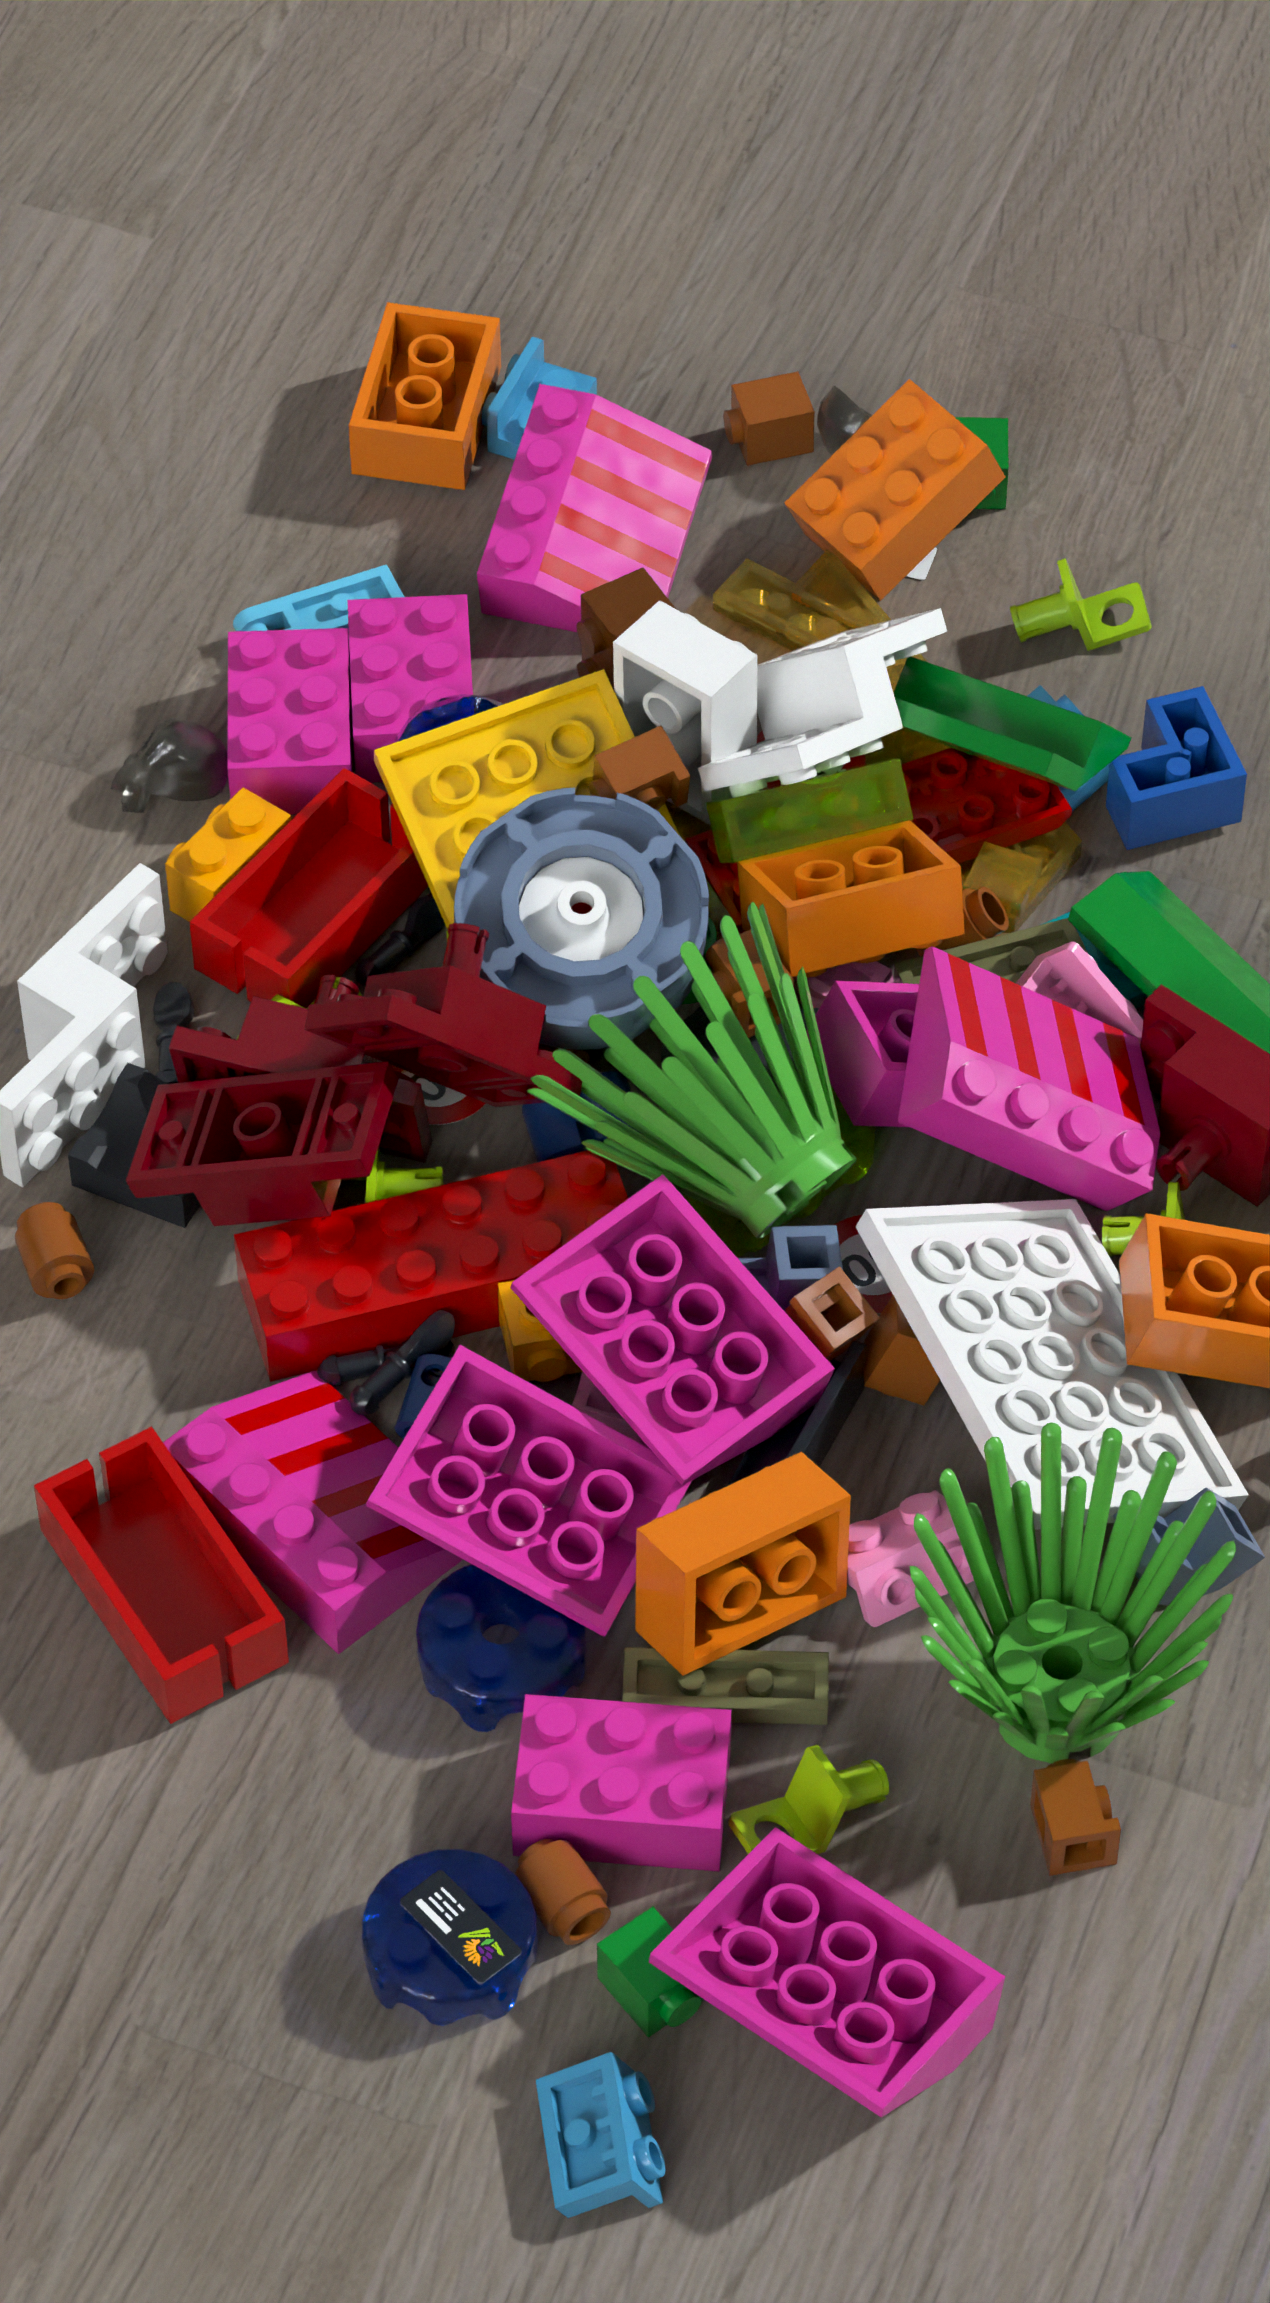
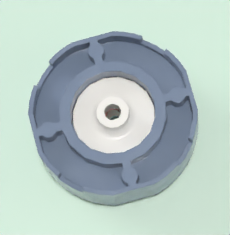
M575 787L562 788L530 796L478 834L470 845L460 867V877L455 893L454 923L475 925L480 927L479 930L485 929L489 932L480 978L546 1005L540 1044L572 1050L601 1049L610 1046L589 1027L588 1021L592 1015H604L630 1040H633L650 1027L649 1024L655 1018L633 988V983L637 977H649L673 1009L679 1007L690 993L694 979L681 958L680 948L684 942L691 941L697 946L702 957H704L708 927V886L698 856L657 810L644 802L618 792L616 800L599 796L575 795Z

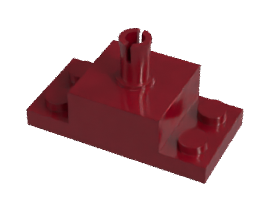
M464 923L449 925L443 965L440 967L368 976L364 997L354 994H339L336 1002L312 1004L308 1007L304 1030L380 1061H389L395 1067L494 1107L544 1102L527 1092V1090L533 1088L541 1089L531 1080V1077L536 1075L547 1076L578 1096L581 1093L583 1081L557 1063L553 1058V1052L538 1049L546 1005L479 977L489 932L485 929L479 930L480 927Z
M324 975L320 979L319 990L314 1004L336 1002L339 994L358 995L359 988L352 981L341 977L338 988L335 989L333 988L336 980L335 975ZM256 996L252 998L238 1040L232 1039L225 1032L212 1027H200L197 1030L176 1026L169 1045V1051L179 1083L383 1061L304 1030L308 1009ZM395 1071L399 1080L381 1136L379 1149L382 1153L425 1163L433 1140L422 1086L420 1083L414 1082L409 1076Z
M1161 984L1145 1001L1140 1047L1150 1090L1161 1096L1158 1121L1160 1129L1159 1143L1170 1149L1157 1160L1156 1170L1166 1184L1172 1182L1180 1173L1181 1177L1176 1181L1179 1182L1180 1191L1187 1190L1192 1182L1202 1172H1205L1258 1207L1270 1195V1054Z
M387 1061L158 1085L126 1178V1183L136 1198L194 1193L214 1227L330 1216L341 1179L370 1176L399 1078L390 1062Z

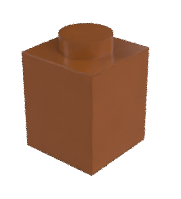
M798 371L731 385V409L725 410L723 413L724 427L729 443L731 445L739 444L747 466L814 452L815 411Z
M892 1295L880 1314V1319L873 1325L864 1340V1344L867 1345L864 1386L878 1390L888 1396L899 1397L924 1406L938 1385L940 1378L894 1295Z

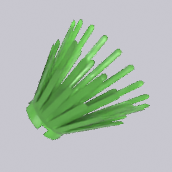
M752 902L747 911L751 934L797 1071L737 927L730 916L725 915L722 918L720 930L728 948V960L756 1026V1039L780 1093L697 946L691 941H686L681 945L680 955L694 979L692 991L711 1022L706 1028V1036L719 1056L717 1064L653 981L647 976L637 977L633 983V988L655 1017L649 1024L650 1028L674 1056L664 1059L662 1069L604 1015L594 1014L588 1021L589 1027L610 1046L604 1053L605 1058L665 1112L637 1092L626 1093L566 1049L555 1050L553 1052L554 1060L583 1081L581 1087L583 1094L631 1127L547 1076L536 1075L531 1077L532 1082L541 1089L533 1088L527 1090V1092L607 1137L603 1142L594 1139L583 1141L582 1144L586 1146L585 1149L653 1181L664 1174L681 1194L724 1214L740 1219L755 1238L758 1239L759 1237L767 1236L771 1233L772 1227H780L810 1204L808 1201L823 1188L827 1190L857 1162V1158L841 1139L839 1120L804 967L802 966L798 972L797 984L810 1043L790 976L784 973L764 904L762 903L758 910L756 904Z
M1051 1422L1043 1426L1041 1430V1578L1029 1484L1026 1481L1020 1480L1011 1487L1004 1446L999 1437H991L986 1441L984 1453L1011 1603L981 1510L974 1502L966 1505L956 1474L952 1469L946 1468L941 1473L940 1487L993 1634L943 1543L938 1540L929 1521L924 1515L919 1513L914 1518L915 1532L978 1647L977 1649L925 1574L916 1566H910L911 1578L916 1586L915 1596L918 1604L928 1615L929 1618L927 1619L936 1633L962 1664L934 1638L922 1635L921 1639L925 1648L958 1679L950 1680L948 1683L964 1698L999 1723V1732L1006 1743L1028 1758L1047 1763L1069 1759V1752H1080L1091 1747L1090 1757L1104 1751L1119 1732L1151 1718L1175 1703L1174 1700L1163 1698L1200 1676L1208 1666L1209 1661H1197L1174 1676L1172 1675L1195 1658L1208 1645V1642L1204 1640L1218 1629L1222 1615L1228 1610L1233 1600V1594L1221 1596L1143 1669L1233 1560L1236 1545L1234 1541H1229L1222 1545L1212 1559L1194 1573L1135 1645L1214 1512L1216 1497L1213 1492L1206 1491L1199 1498L1185 1524L1180 1520H1175L1168 1526L1122 1611L1174 1475L1177 1461L1172 1453L1168 1451L1162 1452L1156 1462L1143 1499L1141 1500L1139 1493L1134 1490H1127L1123 1494L1097 1578L1123 1440L1121 1432L1116 1428H1107L1102 1434L1082 1543L1087 1483L1085 1479L1079 1476H1073L1067 1481L1061 1540L1062 1431L1061 1427L1056 1423Z

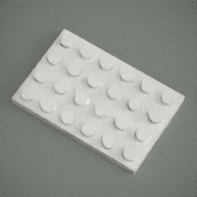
M1076 1199L865 1210L855 1226L984 1460L986 1461L984 1453L986 1441L991 1437H999L1004 1446L1010 1486L1012 1487L1015 1482L1020 1480L1026 1481L1029 1484L1035 1530L1041 1529V1430L1044 1425L1051 1422L1058 1424L1062 1431L1061 1527H1063L1067 1481L1073 1476L1082 1477L1087 1483L1084 1525H1086L1102 1434L1107 1428H1116L1123 1436L1107 1523L1115 1522L1113 1515L1118 1512L1122 1496L1127 1490L1138 1492L1141 1500L1143 1499L1156 1462L1164 1451H1168L1175 1456L1177 1466L1159 1511V1516L1165 1518L1206 1487L1234 1504L1238 1510L1240 1509L1249 1494L1178 1373L1127 1365L1120 1274Z

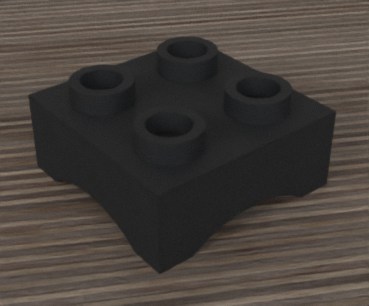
M127 1062L118 1076L113 1091L101 1114L92 1127L83 1136L78 1138L68 1154L72 1186L186 1228L200 1206L194 1193L136 1198L126 1183V1178L157 1086L168 1084L147 1069Z

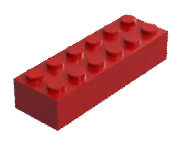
M588 1150L331 1212L330 1216L297 1219L234 1234L238 1281L269 1381L272 1382L317 1371L320 1363L328 1356L334 1354L336 1357L373 1350L377 1345H382L383 1349L400 1345L409 1339L413 1332L429 1316L441 1309L454 1316L455 1328L452 1338L499 1327L498 1283L516 1280L628 1199L616 1163Z

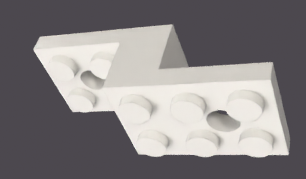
M941 608L843 631L758 664L757 713L765 741L698 767L704 792L729 786L731 796H739L767 787V782L780 780L781 785H788L817 776L816 771L848 763L851 761L850 757L867 754L883 748L881 737L903 728L886 667L895 664V660L926 652L925 640L947 632Z
M141 863L17 980L28 1059L31 1061L0 1090V1156L3 1176L22 1188L39 1171L48 1170L57 1161L62 1149L81 1130H87L92 1127L105 1107L116 1080L127 1062L145 1068L137 989L134 986L145 975H151L159 969L168 950L160 876Z

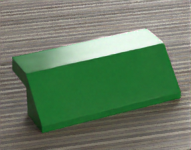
M911 656L907 657L893 692L903 728L900 730L1072 791H1076L1126 751L1132 737L1101 721Z
M1150 871L1115 873L1071 907L1068 921L1148 997L1162 984L1270 1054V984Z

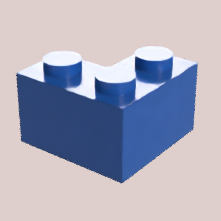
M1204 686L1146 700L1142 750L1120 755L1109 764L1106 808L1126 850L1241 822L1247 773Z

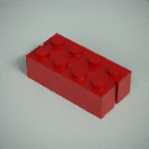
M343 768L189 922L194 969L237 995L246 987L247 1000L249 1002L252 1001L253 996L271 1000L276 994H279L304 1008H307L315 1000L322 976L335 975V977H341L428 887V883L393 803L390 805L392 845L388 843L390 841L388 792Z
M152 1426L99 1452L106 1502L98 1504L94 1468L88 1459L34 1485L42 1533L170 1724L224 1697L223 1683L230 1681L234 1689L237 1690L289 1663L284 1617Z

